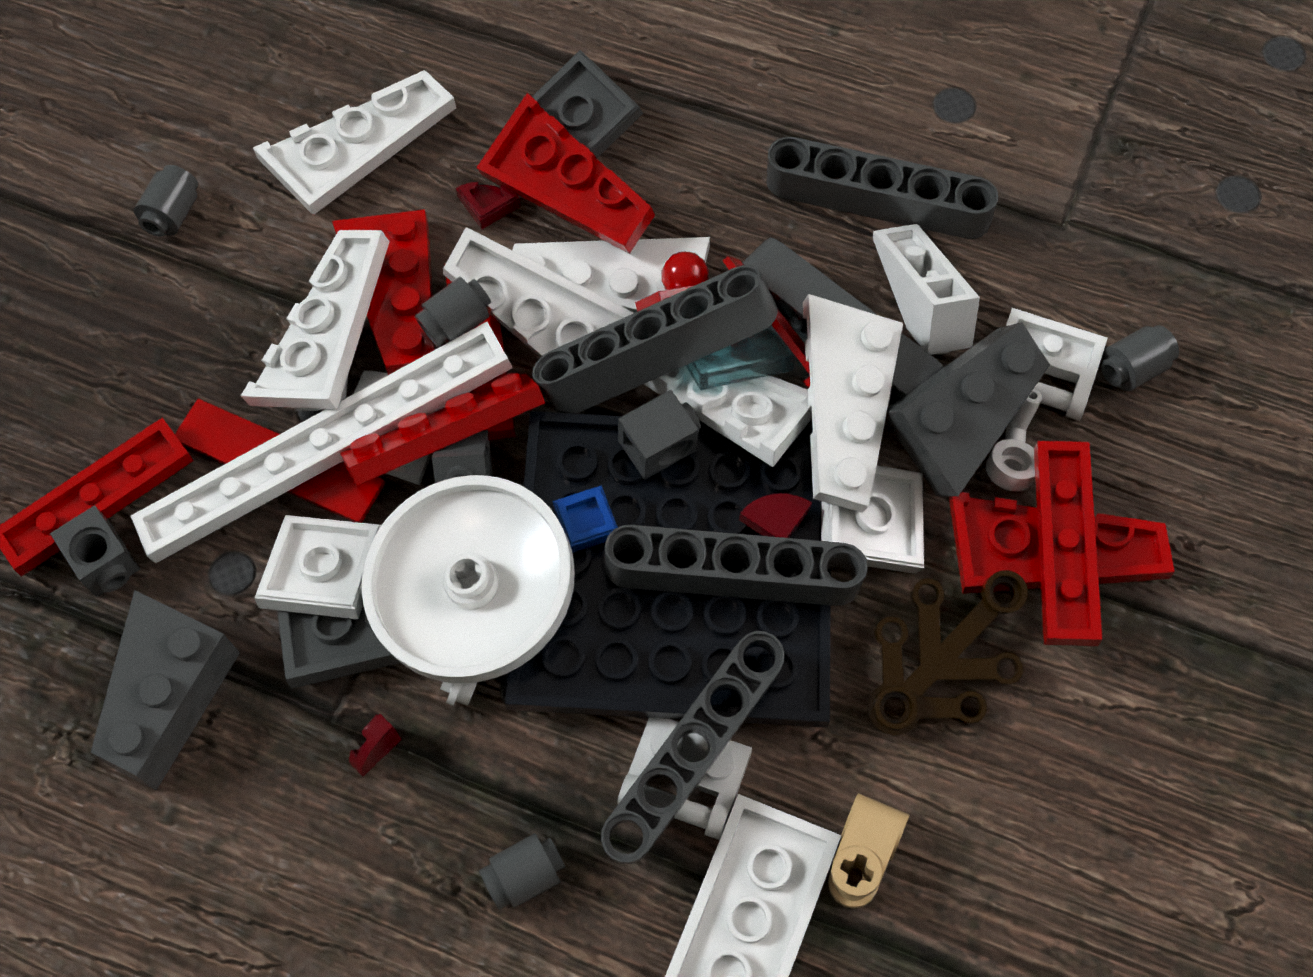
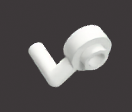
M1035 388L1006 427L1005 440L998 442L994 446L986 462V471L989 478L1005 490L1023 491L1028 489L1035 481L1034 448L1025 443L1026 430L1042 401V394Z

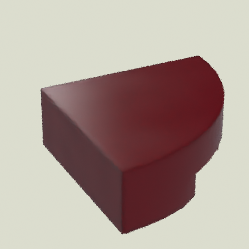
M470 182L455 188L457 197L481 229L486 228L521 207L520 198L517 194L502 185L497 187Z
M792 494L766 495L746 506L740 513L739 521L762 536L790 538L811 509L812 502Z
M376 714L362 730V735L367 739L366 742L358 750L352 749L350 752L349 763L362 777L402 740L394 727L381 714Z

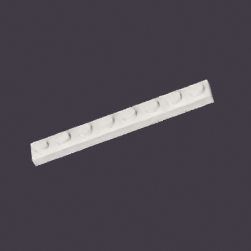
M488 322L479 325L340 401L337 410H323L131 515L146 556L155 563L167 558L342 462L343 459L340 453L350 449V444L354 440L368 434L376 433L380 436L398 428V423L408 416L417 413L428 415L443 407L452 397L468 393L512 369L510 361Z

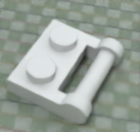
M1012 308L1006 326L1021 322L1024 324L1050 364L1044 374L1076 383L1072 393L1038 382L1034 388L1042 394L1041 404L1066 411L1065 417L1080 421L1087 405L1108 338Z
M664 718L648 719L631 767L622 784L617 804L620 803L679 722ZM687 734L677 744L679 754L689 762L701 761L709 753L707 741L698 734ZM730 740L695 788L717 797L713 809L686 800L674 818L706 829V836L720 840L752 754V748ZM647 785L644 789L646 801L656 808L667 807L676 798L673 794Z

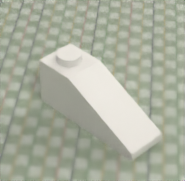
M918 224L875 230L873 232V241L904 323L920 347L930 355H942L955 350L971 348L973 346L980 299L977 293Z

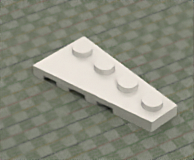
M423 70L371 95L372 100L351 108L348 104L333 111V118L311 128L306 123L289 131L291 137L271 146L266 141L253 147V150L259 161L312 215H315L455 110L454 97L427 71Z
M467 227L443 268V275L452 282L459 276L467 283L475 279L485 290L492 302L485 307L488 313L539 357L633 314L628 309Z
M339 230L309 280L313 286L311 291L300 304L295 303L286 318L290 323L288 330L279 345L271 344L261 360L266 367L256 383L249 381L241 394V397L249 406L338 409L390 242L382 230Z
M710 237L639 239L630 254L606 241L516 243L512 251L636 313L635 302L658 291L665 290L661 281V270L671 255L683 251L692 252L700 256L706 263L710 248Z
M808 294L803 301V319H807L808 338L805 341L806 361L809 362L810 387L807 389L808 409H812L813 432L810 435L813 499L862 513L870 504L903 323Z
M715 354L707 355L644 384L660 395L672 390L681 404L687 402L694 409L700 421L772 467L812 419V409H808L807 389Z

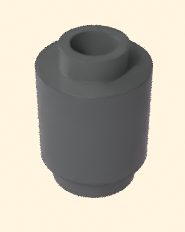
M167 165L162 171H157L134 208V214L139 220L140 227L157 237L177 234L197 199L196 189L198 188V182L195 177L185 169L175 165Z
M459 276L421 304L423 310L414 317L429 339L439 348L446 342H450L474 329L489 318L490 315L485 307L492 302L485 290L475 279L467 283Z
M1164 326L1142 327L1104 349L1102 355L1103 362L1101 364L1102 373L1112 386L1124 391H1132L1171 368L1173 361L1179 356L1178 343L1173 334Z
M536 833L488 858L491 864L480 869L479 873L498 910H501L512 904L513 908H516L561 883L556 872L565 868V865L551 838L540 843Z

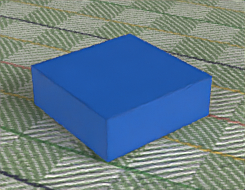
M602 485L552 501L553 510L567 535L572 553L606 542L608 535L618 528Z

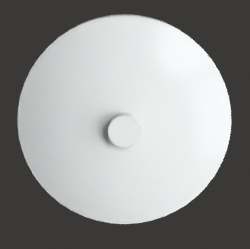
M469 475L443 480L418 491L406 499L388 516L377 531L367 552L363 567L362 599L365 613L373 632L383 646L399 662L412 671L430 679L449 683H473L493 679L513 671L532 659L545 647L560 627L569 608L574 589L575 569L572 549L567 535L552 510L541 498L525 487L506 479L484 475Z

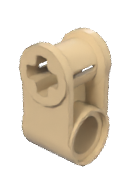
M857 794L840 838L841 842L829 874V891L837 903L843 907L855 909L864 907L872 901L877 893L887 864L894 857L910 814L862 794ZM853 868L863 871L862 880L858 883L857 887L846 883L848 875L852 872Z

